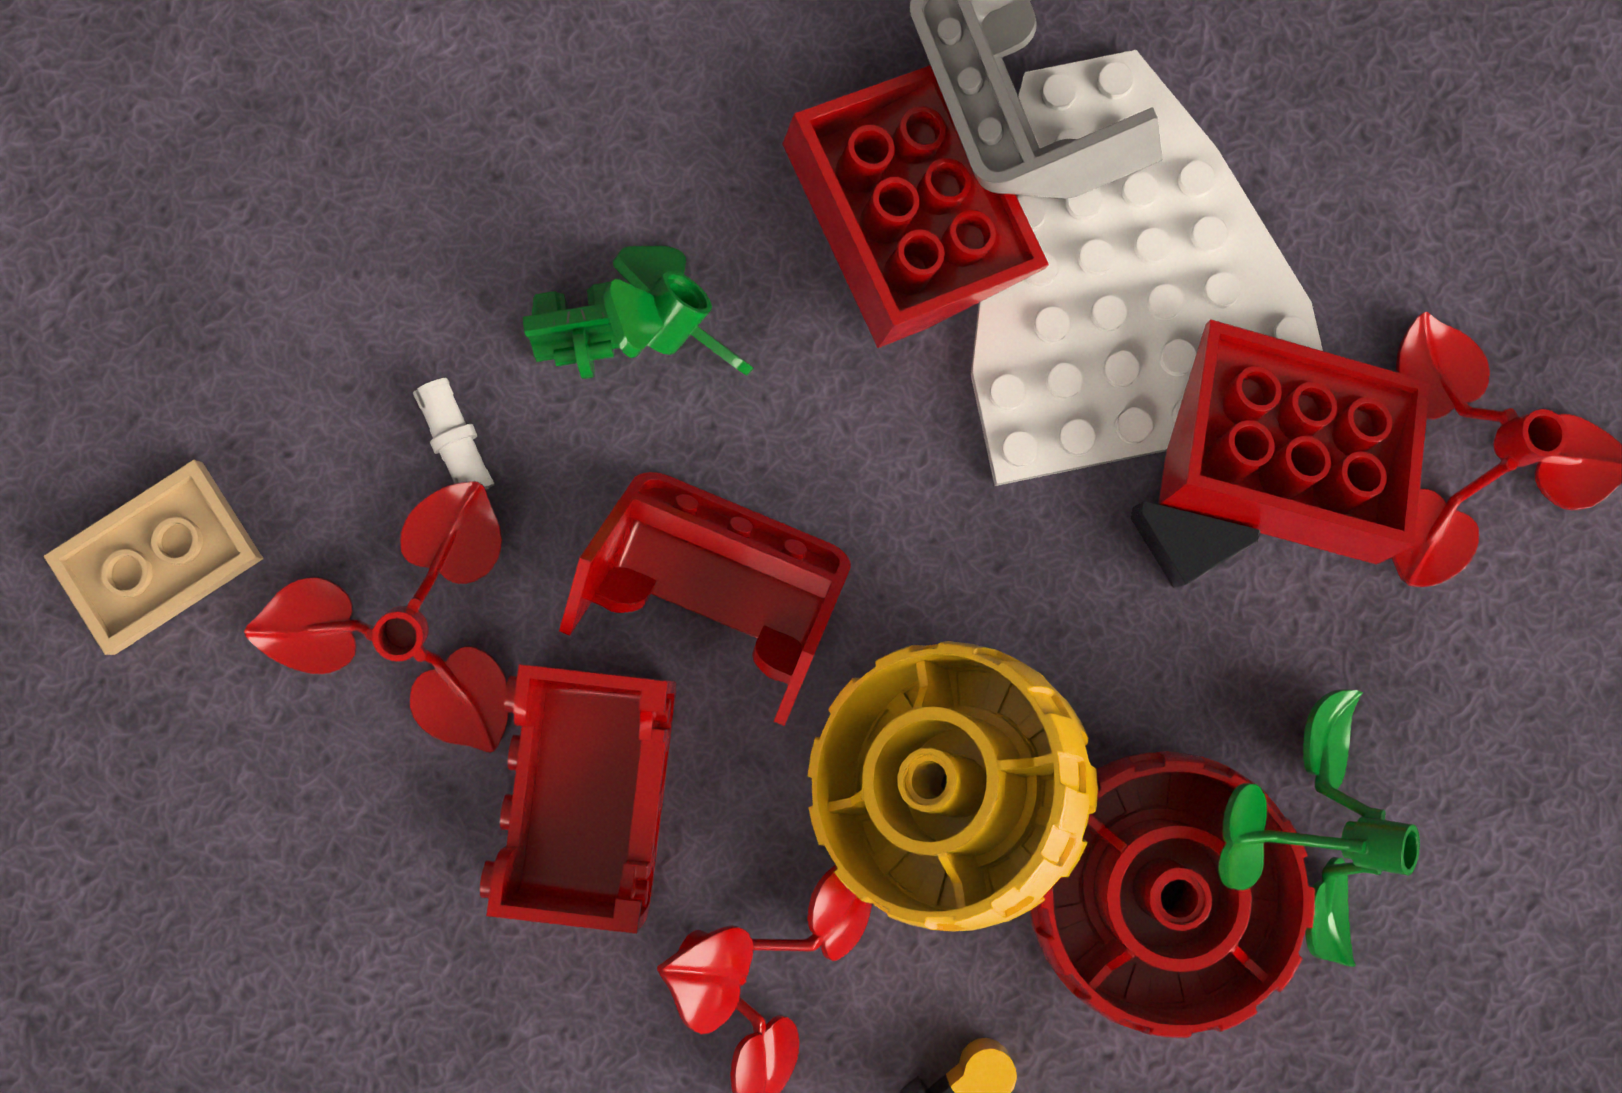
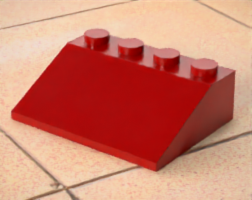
M931 65L794 113L782 145L877 348L928 329L1049 266L1016 195L988 191L976 180Z
M1210 319L1205 324L1166 451L1158 505L1259 529L1261 534L1378 565L1415 545L1430 382Z

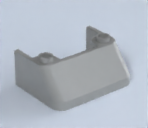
M911 0L910 13L976 180L986 190L1003 194L1073 198L1163 160L1158 118L1153 107L1082 138L1063 139L1039 148L1002 59L1024 48L1032 40L1036 32L1037 22L1030 3L1031 0Z

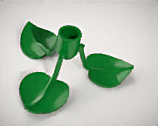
M1342 689L1329 692L1321 697L1308 715L1303 743L1304 767L1308 774L1316 775L1314 785L1317 792L1362 817L1357 822L1348 821L1344 826L1341 838L1265 830L1267 819L1265 794L1258 785L1243 783L1234 789L1225 809L1223 819V839L1225 845L1220 852L1218 871L1220 879L1226 887L1235 890H1246L1253 886L1262 874L1264 842L1341 850L1344 858L1352 859L1353 862L1345 863L1343 858L1332 857L1322 870V880L1315 882L1312 886L1315 888V915L1313 929L1306 928L1305 931L1306 943L1310 953L1316 958L1355 967L1349 924L1348 875L1358 873L1381 875L1382 871L1407 876L1411 875L1419 857L1420 837L1416 825L1385 820L1386 813L1384 809L1371 808L1337 790L1342 784L1346 772L1353 712L1359 698L1363 694V692L1358 690Z

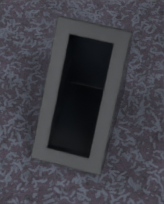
M1146 501L1134 506L1130 517L1173 588L1187 585L1258 542L1260 534L1259 529Z

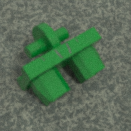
M611 282L593 284L591 288L587 289L589 306L568 309L565 295L556 291L534 295L532 315L523 317V327L526 337L530 340L536 362L554 359L557 367L577 363L581 378L587 379L595 377L594 360L614 357L613 349L620 347L603 300L604 291Z

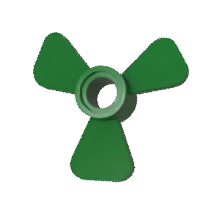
M628 246L617 254L613 260V266L629 283L620 279H614L604 291L603 300L617 343L626 356L630 358L637 357L647 345L660 353L672 355L692 335L744 375H749L754 367L699 327V324L711 311L712 305L704 290L692 279L684 275L686 256L680 250L669 246Z

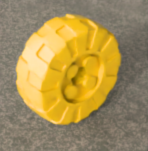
M943 641L935 645L926 646L910 645L895 650L875 661L876 667L867 672L863 677L852 678L828 708L830 716L821 736H815L807 774L808 777L812 778L813 805L808 807L818 845L826 847L837 866L834 873L845 887L861 901L874 904L892 919L909 925L939 931H972L1008 922L1045 901L1044 895L1061 877H1069L1080 860L1088 843L1082 838L1088 823L1089 814L1094 813L1097 809V769L1090 764L1085 747L1088 744L1089 738L1069 702L1042 674L1022 661L999 650L953 641ZM946 774L947 784L945 789L943 790V788L941 787V783L944 775Z

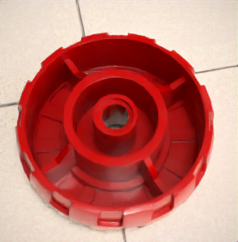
M1170 751L1128 755L1096 768L1098 784L1097 809L1094 813L1089 814L1088 823L1082 838L1088 843L1081 858L1069 877H1061L1044 895L1045 901L1029 911L1033 930L1046 960L1071 993L1088 1007L1111 1022L1144 1034L1189 1038L1192 1033L1207 1030L1222 1032L1255 1016L1258 1013L1256 1007L1273 991L1281 993L1293 978L1303 960L1299 955L1306 928L1313 929L1315 888L1308 886L1304 858L1308 857L1305 847L1264 842V865L1260 878L1249 889H1230L1222 883L1218 871L1220 852L1225 845L1223 839L1224 813L1234 789L1243 783L1255 784L1252 780L1217 761L1198 755ZM1262 789L1267 802L1265 830L1297 833L1290 819L1282 814L1277 805ZM1182 880L1184 884L1182 897L1175 902L1173 908L1165 910L1161 902V893L1164 887L1171 881Z

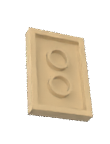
M192 460L44 555L47 563L105 655H116L264 559L203 462Z

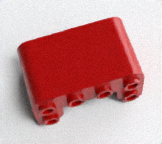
M519 664L517 676H509L504 695L505 712L514 713L515 725L522 726L521 735L514 734L511 738L508 752V769L516 771L513 794H506L504 796L500 814V829L508 830L507 845L500 849L495 861L486 860L481 875L480 897L488 899L486 916L638 933L647 920L652 897L676 699L675 681Z

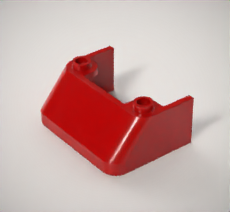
M656 472L641 473L631 481L579 557L559 632L570 636L592 602L603 606L611 612L625 613L641 609L651 594L757 638L752 652L753 661L767 677L788 684L773 721L785 726L851 568V562L845 552L839 547L671 476Z

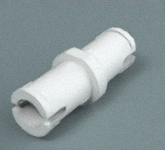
M437 379L417 388L418 390H415L413 395L429 425L433 437L430 444L434 453H440L443 461H445L454 484L476 481L484 485L486 490L494 486L493 479L488 469H486L473 441L477 437L473 424L466 425L453 396L448 379Z

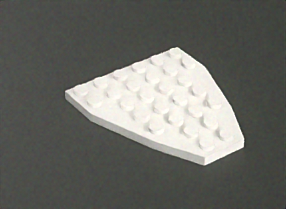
M1137 50L1024 73L1018 98L1039 148L1063 139L1082 138L1153 107L1158 118L1163 160L1073 198L1016 195L1049 266L979 302L971 379L994 486L1167 451L1205 324L1210 319L1323 351L1311 300L1224 158Z

